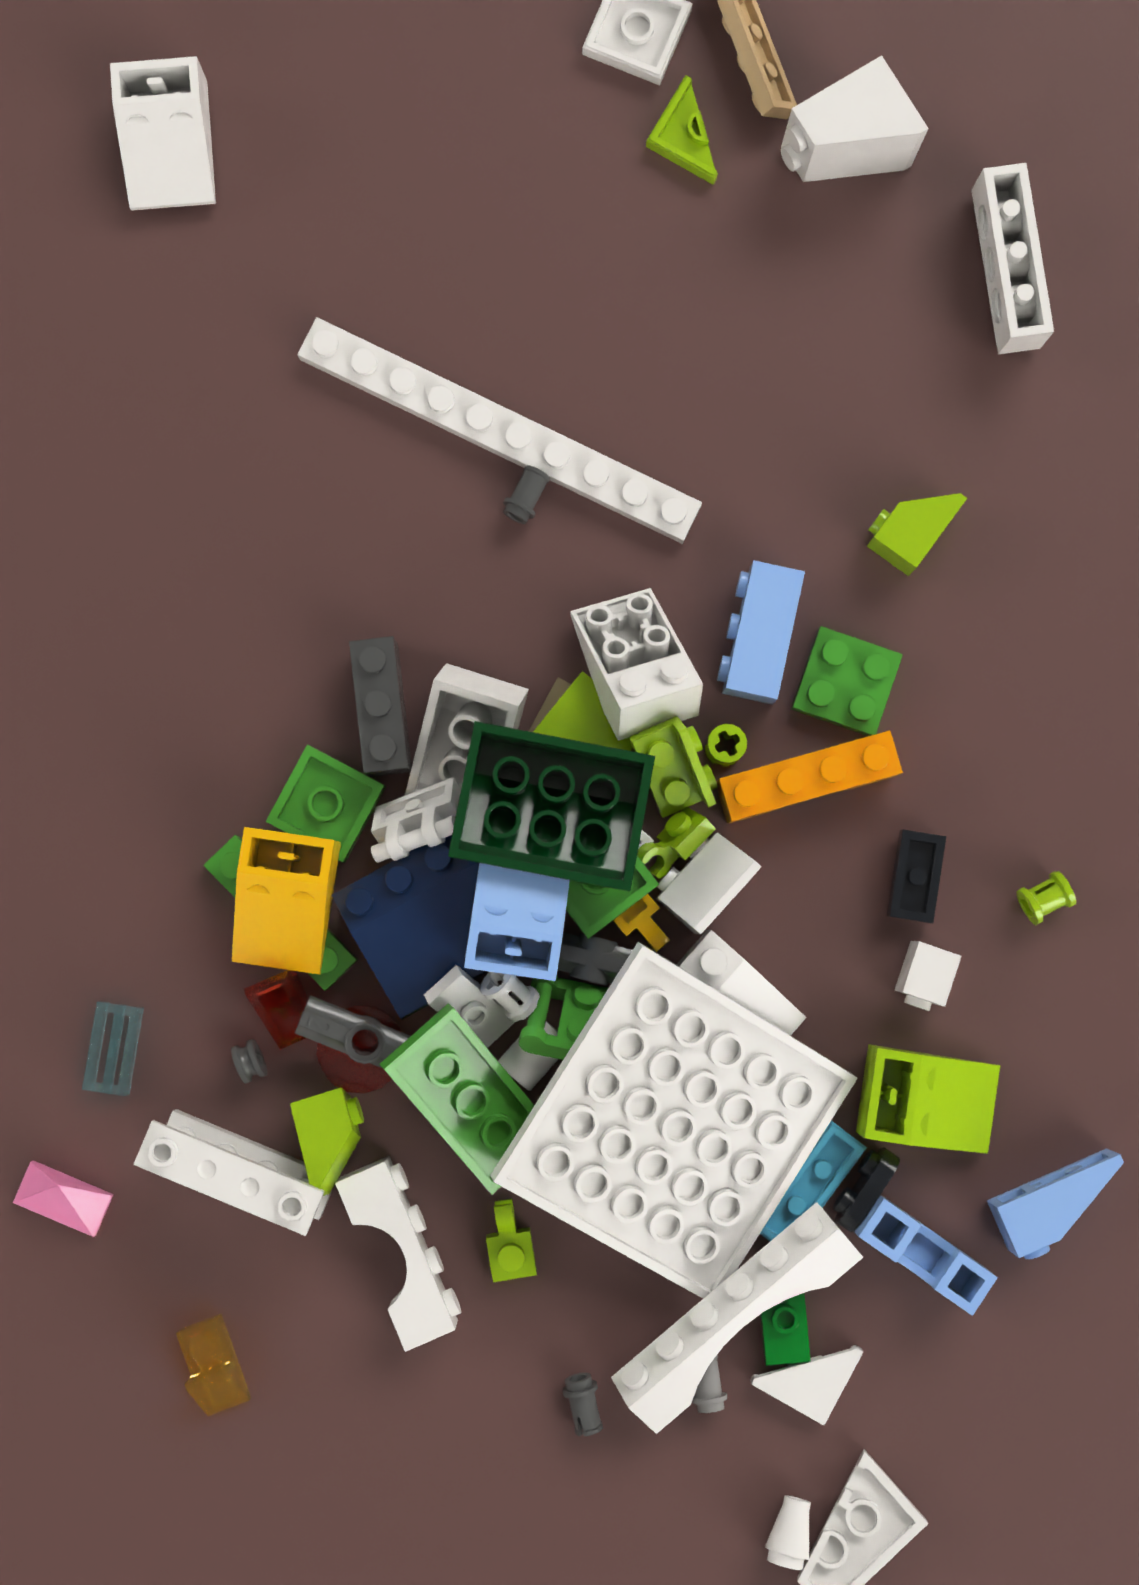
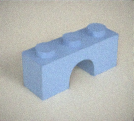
M882 1195L879 1196L862 1223L854 1230L856 1235L894 1262L905 1266L927 1282L934 1290L972 1316L998 1278L986 1267Z

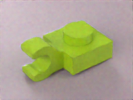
M687 807L681 812L674 814L667 821L665 828L657 836L660 841L659 843L649 842L643 844L638 849L637 856L646 864L653 856L657 855L656 863L650 867L649 871L654 877L660 879L669 872L672 864L679 857L686 860L716 828L706 817Z
M512 1198L495 1201L494 1213L498 1232L486 1234L493 1282L537 1275L530 1227L517 1229Z

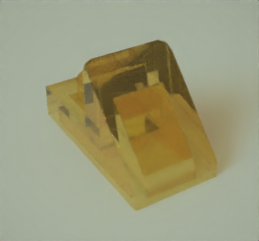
M222 1314L177 1331L176 1335L191 1375L184 1386L207 1416L251 1399Z

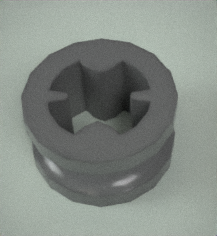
M254 1039L248 1040L243 1048L239 1045L231 1047L234 1065L245 1084L251 1082L254 1075H259L260 1077L267 1075L265 1059Z

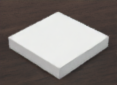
M602 0L582 47V55L660 86L691 14L693 3L686 0Z

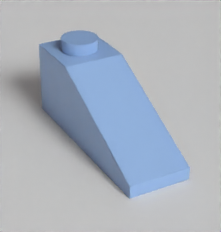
M1106 1148L987 1200L1007 1249L1018 1258L1024 1256L1025 1259H1034L1050 1251L1049 1245L1060 1241L1123 1165L1124 1161L1121 1154Z

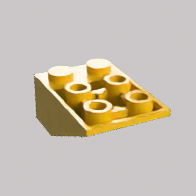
M244 827L236 879L232 962L321 974L341 842Z

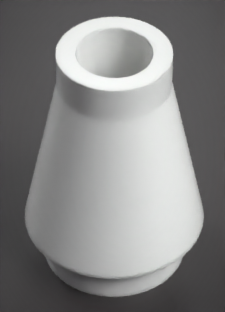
M784 1495L783 1505L765 1545V1548L769 1549L767 1561L789 1569L803 1570L804 1560H809L810 1501Z

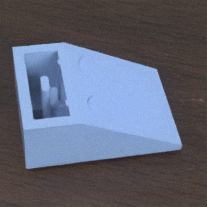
M479 863L464 968L556 981L570 880Z

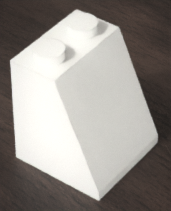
M881 55L793 107L781 145V155L788 169L792 172L796 170L803 182L904 171L912 166L929 128Z

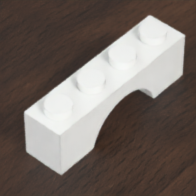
M387 1156L341 1176L335 1182V1185L352 1225H368L385 1231L396 1240L403 1251L407 1267L405 1285L392 1299L387 1310L404 1351H409L454 1331L458 1322L456 1315L461 1313L460 1304L452 1288L445 1290L439 1276V1273L444 1271L441 1258L435 1246L427 1247L421 1233L427 1229L425 1220L418 1205L410 1206L404 1192V1190L409 1188V1183L400 1163L393 1165L390 1156Z

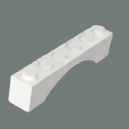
M816 1202L611 1378L628 1408L657 1434L691 1405L697 1386L708 1366L723 1346L739 1330L764 1311L786 1299L807 1291L829 1287L860 1261L863 1256L818 1202Z

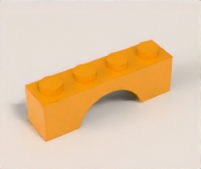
M889 730L719 778L716 782L726 822L729 824L817 797L892 778L903 773L891 731Z

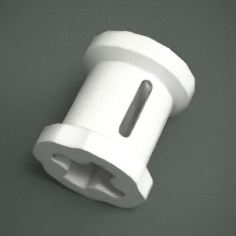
M489 972L485 976L480 989L486 998L490 1000L495 999L504 1008L505 1016L512 1022L526 1019L535 1010L540 998L538 991L534 987L525 986L516 975ZM519 1000L523 1002L522 1005L518 1004Z

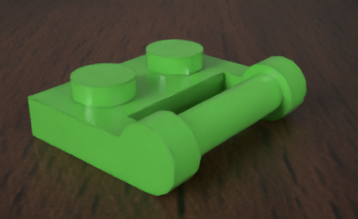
M556 976V981L532 978L531 986L538 991L540 998L537 1007L528 1017L527 1026L522 1028L520 1032L519 1046L522 1050L531 1054L564 1060L608 988L558 978V976ZM550 998L563 1001L557 1036L547 1034L544 1030Z

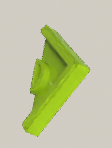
M685 75L646 140V147L714 185L718 173L714 167L708 145L709 140L694 95L692 79Z

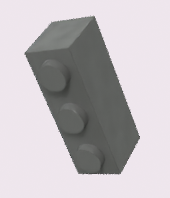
M393 636L349 641L363 772L369 777L411 772L412 763L398 643Z

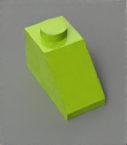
M957 493L899 502L891 513L883 509L868 529V531L874 534V537L867 547L909 576L921 563L967 500V497Z
M342 1087L290 1103L309 1184L324 1190L323 1196L330 1194L335 1182L361 1139L358 1124L364 1123L363 1112L358 1098H351Z

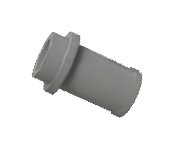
M718 1354L704 1373L697 1386L696 1396L692 1400V1403L697 1405L699 1413L721 1411L724 1409V1401L727 1400V1393L722 1392L717 1361Z

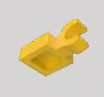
M649 894L645 895L613 920L626 937L637 929L655 952L659 951L670 941L651 918L660 907Z

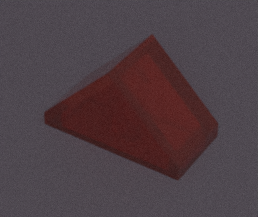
M287 970L244 988L247 999L280 1049L306 1039V1037L295 1033L300 1017L308 1002L296 971Z

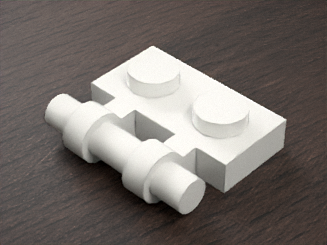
M454 777L375 807L371 832L378 844L371 846V853L377 863L389 858L397 861L409 856V851L427 844L430 847L437 846L445 842V837L452 835L455 823L454 816L457 813L461 789Z

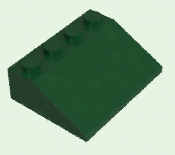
M475 721L448 857L630 892L655 756Z

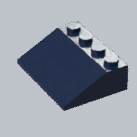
M452 835L445 837V842L437 846L430 847L427 844L413 849L409 852V856L397 861L393 860L332 894L350 933L401 1020L429 1005L424 994L455 965L459 966L474 980L488 972L464 968L479 863L448 857Z

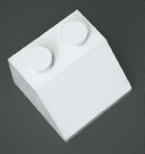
M718 832L710 839L707 838L689 856L691 860L680 872L673 866L657 886L662 892L657 896L656 900L694 934H702L762 867Z

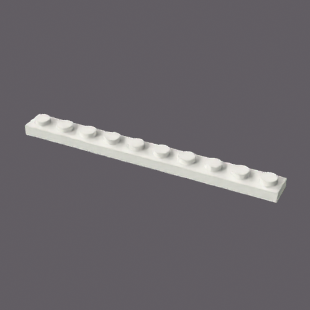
M316 317L297 354L301 361L523 468L527 465L536 467L545 472L550 477V481L683 544L701 508L702 502L318 317Z

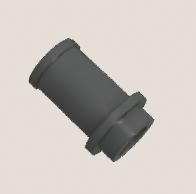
M530 465L525 466L510 498L506 497L503 502L506 506L503 513L521 524H526L528 519L535 517L536 513L533 509L550 480V477L545 472Z
M577 1373L565 1379L566 1386L563 1388V1396L569 1398L575 1434L577 1436L582 1434L590 1436L600 1432L603 1429V1423L600 1419L595 1391L598 1389L597 1381L592 1380L590 1373Z

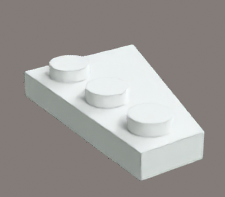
M863 1449L809 1553V1560L805 1561L803 1570H800L797 1576V1582L800 1585H865L928 1525L926 1518L865 1449Z

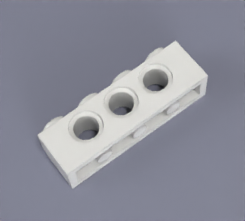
M1027 163L983 168L971 191L998 355L1040 349L1054 333Z

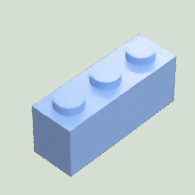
M753 560L748 572H740L735 596L743 598L739 614H731L726 635L727 639L733 640L730 656L722 655L717 681L724 682L722 694L772 705L776 702L780 691L805 571Z

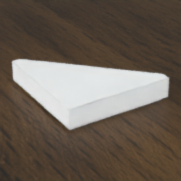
M853 1345L846 1350L825 1356L818 1355L810 1358L811 1362L787 1364L788 1366L759 1375L753 1374L750 1382L753 1386L818 1423L825 1425L859 1362L863 1350Z

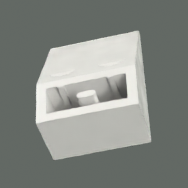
M197 56L110 63L112 103L130 210L216 204L208 84Z
M651 588L571 611L570 615L603 712L618 741L629 738L675 716L681 721L699 716L703 683Z

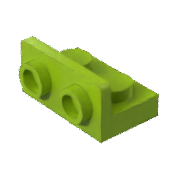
M675 716L629 737L634 752L655 756L649 789L663 818L701 801H704L708 808L717 804L712 790L717 789L718 785L709 765L702 766L697 752L703 750V747L693 726L686 728L682 721Z

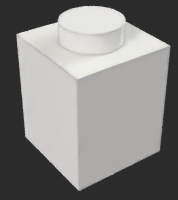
M910 941L895 991L906 994L904 1003L923 1010L930 1011L932 1004L945 1007L962 956L920 941Z

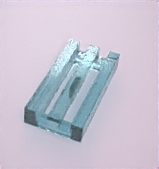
M104 1001L97 1002L82 1090L120 1096L130 1094L144 1011L143 1007L112 1004ZM114 1013L103 1083L96 1082L107 1014ZM127 1015L129 1016L119 1082L118 1085H113L124 1018Z

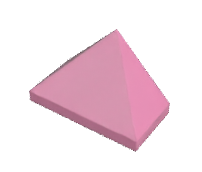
M33 1160L27 1168L13 1203L95 1237L114 1194Z

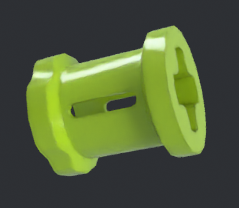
M733 724L717 726L707 737V743L704 748L707 758L711 763L719 764L723 767L733 765L744 755L747 749L746 735L739 727ZM720 735L725 740L732 738L735 741L736 745L731 749L732 756H729L726 751L718 753L715 746L720 742Z
M1060 871L1050 873L1048 880L1030 889L1023 887L1016 891L1017 899L1023 912L1034 925L1043 922V916L1063 906L1070 908L1076 905L1075 894L1069 882Z

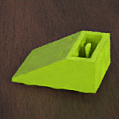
M868 1044L856 1133L865 1139L902 1145L988 1154L1000 1065Z

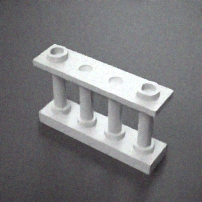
M178 1109L172 1111L167 1125L155 1120L151 1121L133 1164L304 1236L307 1235L313 1219L319 1220L322 1217L331 1195L330 1192V1194L323 1196L324 1190L309 1184L303 1161Z

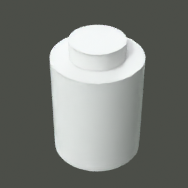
M546 1021L544 1028L546 1033L557 1036V1030ZM518 1037L498 1062L512 1078L531 1091L558 1059L525 1052L519 1046Z

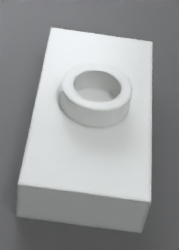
M455 965L424 996L428 1004L437 1012L448 1003L454 1007L488 1048L515 1022L510 1021L505 1016L504 1008L495 999L490 1000L482 994L480 990L481 985L459 966Z

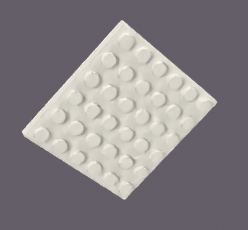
M637 942L490 1176L496 1184L697 1296L705 1298L739 1268L858 1078L671 961Z

